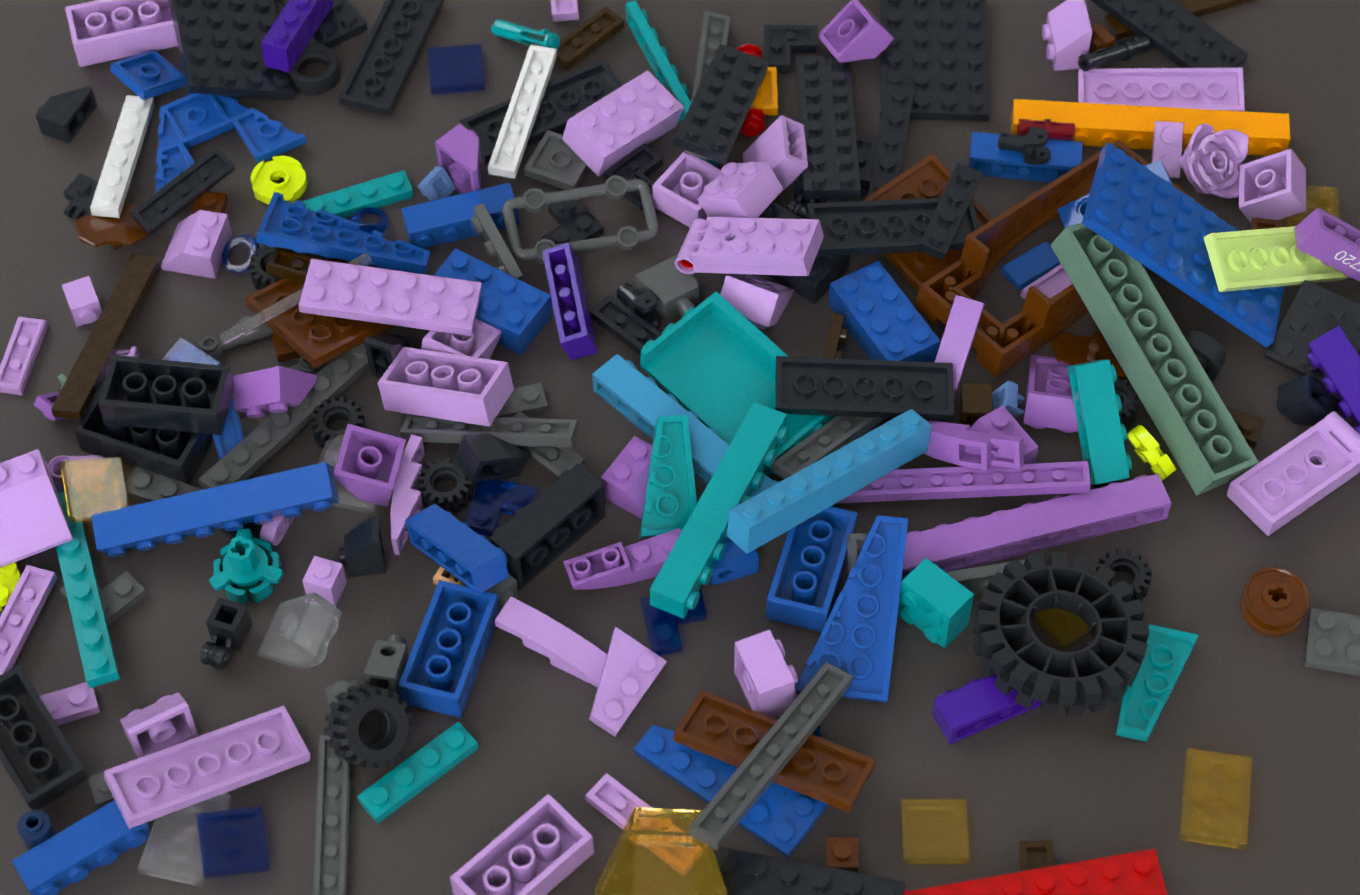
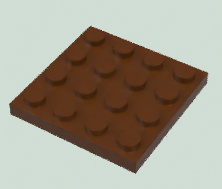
M932 153L862 201L941 198L952 174ZM972 198L979 227H981L993 218ZM949 250L944 260L925 252L882 254L910 285L919 292L922 283L959 261L963 250Z
M338 258L320 259L324 261L353 264L348 260ZM285 278L245 297L246 306L314 368L364 343L366 337L383 333L396 326L299 312V302L304 284Z

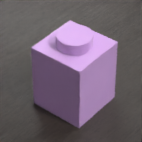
M89 276L62 284L76 327L93 323L99 319L102 310Z
M314 556L302 580L307 600L334 608L347 584L343 564Z

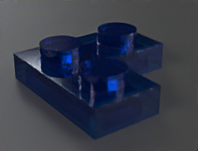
M498 479L478 482L465 523L477 534L491 537L498 526L501 514L515 515L521 507H527L538 495V488Z
M701 588L696 607L693 610L689 609L684 619L651 606L650 597L640 598L650 650L658 656L682 652L678 625L707 620Z

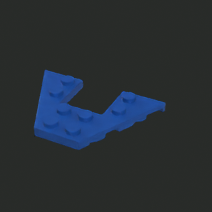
M192 93L160 107L159 148H157V172L155 176L156 192L195 163L187 151L188 148L232 129H235L257 164L307 143L306 137L303 133L298 135L283 127V124L277 120H270L267 115L253 108L247 109L239 105L237 100L230 96Z

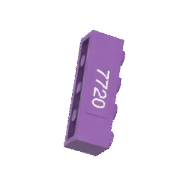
M1320 208L1315 209L1295 227L1297 248L1302 253L1309 254L1320 260L1324 265L1331 266L1342 272L1345 276L1360 282V230Z

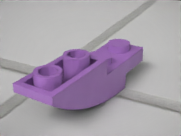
M926 420L932 427L928 450L923 453L925 455L947 463L986 471L990 466L1020 469L1024 465L1023 437L970 431V425Z
M678 528L623 547L622 542H618L563 561L572 588L578 590L609 588L656 577L680 536L681 529Z

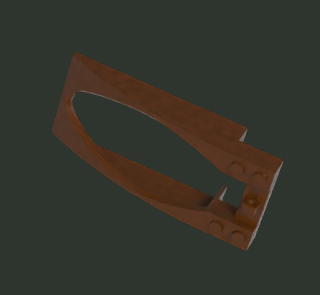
M1120 140L1112 144L1118 149L1123 150L1140 164H1149ZM1101 151L967 235L960 260L920 285L915 309L934 325L940 321L946 325L956 295L974 300L987 278L1010 251L1043 225L1058 217L1059 212L1057 209L1090 193ZM1172 182L1175 188H1177L1185 195L1190 196L1187 192H1185L1178 185ZM1071 284L1052 298H1048L1035 286L1029 287L1022 311L1003 324L983 309L971 346L978 352L976 361L997 378L1077 322L1089 311L1074 285Z

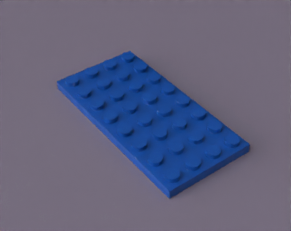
M1108 142L1101 149L1082 224L1266 348L1271 345L1275 340L1284 286L1219 292L1203 237L1210 233L1239 230L1220 219L1214 212L1198 204L1192 197L1179 191L1167 180L1160 178L1145 165L1128 156L1123 150Z

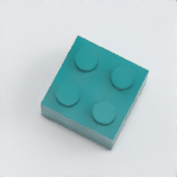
M925 558L901 582L898 613L906 623L915 625L923 631L929 641L938 643L945 649L969 625L974 594Z

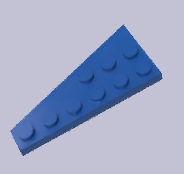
M274 192L257 232L256 243L265 244L268 247H282L292 249L298 253L307 252L329 259L348 260L354 264L373 265L381 269L425 274L430 258V251L402 240L391 242L383 238L384 233L376 230L372 231V234L360 230L361 225L324 210L311 211L306 209V203L296 200L294 204L283 200V194Z
M877 515L855 565L849 573L843 590L840 592L817 644L795 686L797 693L802 692L827 662L853 676L852 685L841 698L888 703L908 528L907 518Z
M652 725L633 749L634 754L709 804L738 767L674 742L675 731ZM772 782L738 825L789 859L829 807V804Z

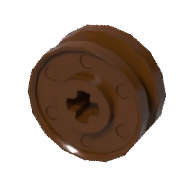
M1278 567L1262 568L1252 574L1247 581L1240 598L1239 608L1243 619L1255 631L1273 637L1284 636L1295 631L1302 622L1304 614L1309 607L1310 595L1306 584L1298 575L1291 571Z

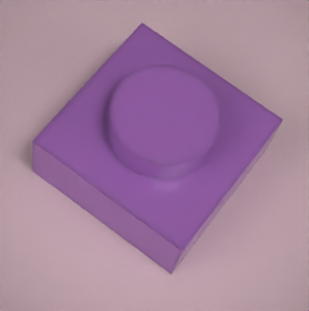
M59 392L38 395L34 406L41 410L46 418L53 421L67 419L53 417L51 408Z

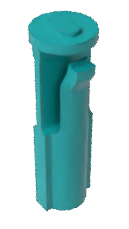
M502 19L496 20L491 26V32L498 37L528 46L535 45L553 48L556 51L559 47V36L553 32L549 33L548 29L535 30Z

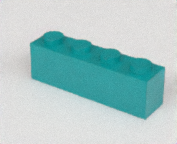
M1101 359L1067 366L1083 461H1088L1090 484L1096 485L1130 478L1129 470L1132 469L1130 455L1125 452L1124 441L1127 439V433L1124 424L1120 423L1119 412L1122 410V404L1119 395L1115 394L1114 382L1117 380L1114 365L1110 364V360Z

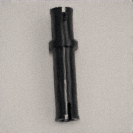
M1145 35L1131 40H1119L1113 46L1080 55L1079 59L1082 60H1078V64L1082 71L1087 72L1119 60H1130L1137 54L1148 52L1150 50L1148 47L1151 44Z

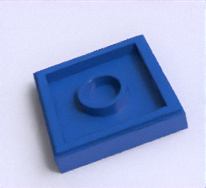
M155 49L111 63L110 71L142 100L186 86L184 75Z

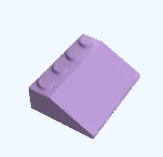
M36 449L0 463V568L72 541L73 537L49 466L40 450Z

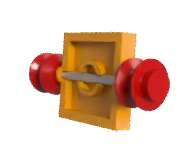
M745 44L737 49L752 56L762 57V50L753 44ZM776 67L768 68L740 133L746 136L753 137L761 134L765 129V123L763 122L765 116L778 115Z

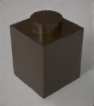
M980 382L962 383L960 424L970 425L971 428L979 418L992 412V384H982Z

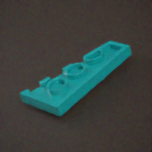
M688 415L659 416L656 419L639 539L652 538L678 528L682 532L697 505Z
M1148 624L1149 637L1146 642L1148 647L1132 686H1128L1125 695L1122 697L1116 730L1117 736L1148 741L1192 652L1198 634Z

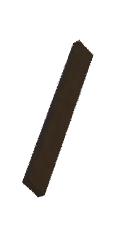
M132 254L51 408L53 417L82 420L110 365L112 355H115L161 265L159 256Z

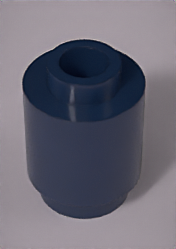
M40 810L26 812L20 817L17 824L18 833L28 850L56 835L48 815Z

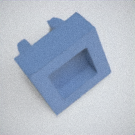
M438 166L417 186L422 195L427 197L429 201L447 198L456 189L445 169Z
M1008 380L992 392V411L1003 405L1014 419L1024 414V410L1017 407L1024 401V397L1018 394V384Z

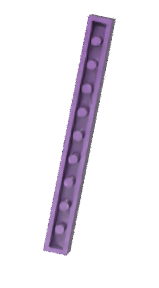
M1159 474L1150 476L1140 475L1130 481L1112 482L1105 487L1090 489V493H1076L1064 497L1055 496L1048 501L1036 504L1026 503L1019 508L1007 511L998 510L991 515L983 517H969L962 522L950 525L940 524L934 529L921 532L912 531L907 533L902 580L925 558L944 572L956 571L1165 520L1169 514L1171 501Z

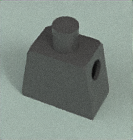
M678 255L635 275L636 290L640 294L649 289L653 292L658 303L655 310L663 319H669L677 314L683 317L689 308L695 307L699 303V285L694 275L684 274L675 267V260Z
M391 635L387 641H375L364 671L365 684L395 692L399 695L398 699H401L398 684L408 661L406 640L403 637ZM384 679L389 680L388 686L384 684Z

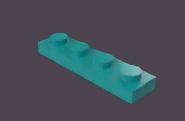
M403 170L301 202L306 203L305 208L311 211L324 210L342 218H347L412 198L414 194L407 175Z
M459 722L455 723L357 796L359 804L377 824L479 749L478 742Z

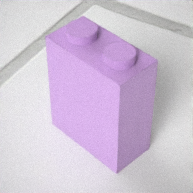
M782 115L743 153V163L768 162L783 187V190L777 196L808 167L804 125Z

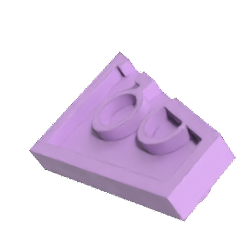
M615 627L589 720L615 737L667 661Z

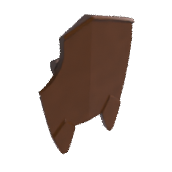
M142 203L124 205L119 218L92 216L90 214L74 219L80 241L96 248L110 244L117 250L123 244L129 246L148 236L130 215V212Z
M1096 331L1093 337L1076 336L1066 332L1050 342L1058 362L1075 365L1101 359L1110 360V364H1113L1115 367L1116 375L1121 379L1129 380L1101 331Z

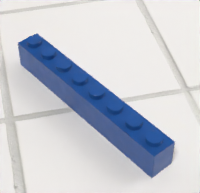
M327 462L91 515L97 551L108 555L110 558L126 555V550L135 548L138 551L151 550L156 547L155 544L161 542L178 544L185 541L184 537L196 535V538L209 537L214 535V530L225 528V531H235L242 529L245 523L266 524L273 521L272 517L284 515V518H293L302 515L303 510L312 508L313 511L328 510L331 508V504L340 502L336 479L333 477L334 468Z

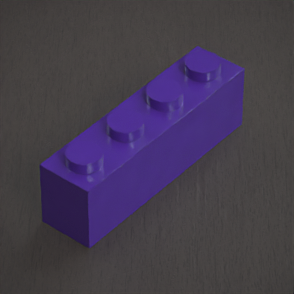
M289 0L261 42L264 66L289 73L334 5L333 0Z
M569 242L543 250L542 253L560 344L571 361L597 353L598 349L581 266L577 255Z
M1337 326L1308 343V354L1306 357L1314 370L1320 369L1324 375L1322 382L1330 394L1335 392L1341 401L1338 403L1339 409L1345 418H1352L1356 424L1354 429L1360 434V356L1340 326Z
M997 674L981 680L979 678L973 679L966 683L964 687L955 691L947 690L942 692L934 699L932 715L951 745L1041 706V701L1034 700L1030 709L1016 703L1018 691L1013 689L1005 696L994 686Z

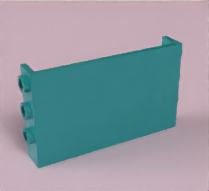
M716 291L696 308L694 306L689 308L684 313L682 319L676 324H669L663 330L662 335L655 341H648L641 349L640 367L669 394L673 395L688 411L694 412L700 422L708 428L715 429L721 439L730 445L753 402L775 409L776 356H789ZM787 414L786 427H789V434L785 443H779L777 446L775 460L836 416ZM767 466L764 470L766 476H769L771 473L776 475L772 472V466Z

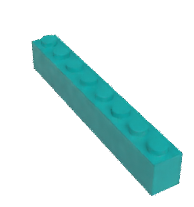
M753 402L650 588L651 606L683 619L689 609L693 610L696 607L702 584L707 585L713 573L712 566L716 560L720 561L726 549L725 542L728 538L729 510L752 498L751 494L754 489H760L765 476L764 470L767 466L771 467L777 455V446L779 443L784 444L789 434V427H786L787 414Z

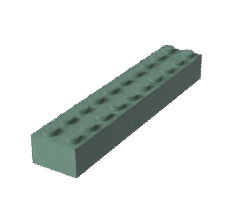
M1082 222L1065 228L1050 246L1196 496L1231 482L1258 463L1257 458L1142 264L1083 225Z

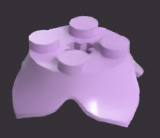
M1200 124L1195 129L1184 155L1179 159V165L1184 170L1188 181L1198 193L1214 194L1222 198L1239 197L1240 171L1238 167L1246 158L1249 135L1234 129L1214 132L1213 127L1209 124Z

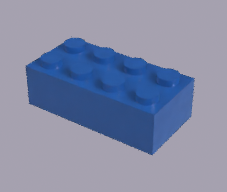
M456 248L433 275L482 282L476 319L501 330V337L497 344L521 356L553 316L551 295Z
M879 261L830 283L828 304L836 314L844 315L845 327L848 328L850 334L870 360L935 362L940 340Z
M830 506L788 531L767 597L766 619L822 632L834 607L848 560L846 535L856 534L858 513Z
M442 580L438 581L398 684L400 698L407 705L457 718L462 717L494 632L495 619L500 613L498 594L486 591L478 594L470 587Z

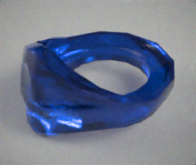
M373 207L358 209L351 218L352 222L361 225L360 230L371 234L374 230L384 233L388 227L386 213L381 209ZM375 214L381 219L375 224L362 223L360 216Z
M251 234L233 237L224 246L222 263L230 272L236 274L247 272L250 270V257L252 254L256 255V250L260 248L259 243H256V239ZM241 243L248 245L251 248L248 260L240 266L232 265L228 260L230 250Z

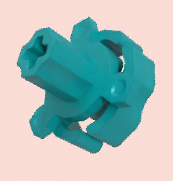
M250 529L237 530L236 537L231 539V543L220 549L223 563L221 559L214 560V575L209 579V582L215 591L223 589L228 599L239 604H246L248 602L246 590H250L254 602H261L271 595L275 583L278 584L284 573L281 570L279 555L277 552L272 551L270 543L253 538ZM268 558H272V566H269ZM236 584L240 589H235L232 585Z

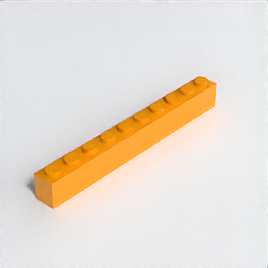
M1014 99L1011 115V134L1017 135L1019 118L1035 121L1050 119L1051 122L1075 123L1073 141L1083 142L1082 146L1104 147L1108 142L1113 144L1120 140L1131 149L1152 150L1154 121L1184 123L1182 151H1185L1195 129L1200 124L1211 125L1214 132L1234 129L1249 135L1247 155L1270 156L1288 150L1290 143L1289 114Z

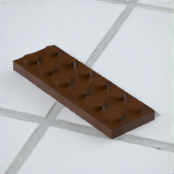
M701 690L675 730L673 741L739 768L778 720ZM811 734L773 782L850 813L875 768L876 760Z

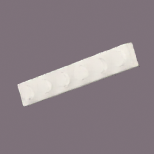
M530 45L488 165V174L516 178L557 57L556 49Z
M126 96L90 206L92 216L120 217L155 106L153 97L142 100L139 96Z

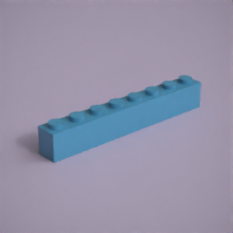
M618 354L592 374L593 391L652 440L657 417L688 415L694 475L708 485L730 446L721 439L715 429L706 427L700 422L694 412L684 409L673 395L666 394L651 377H645L630 360H624ZM765 475L760 489H754L751 497L779 482L771 480Z
M912 409L904 412L730 509L727 537L746 554L750 553L927 452L932 425Z

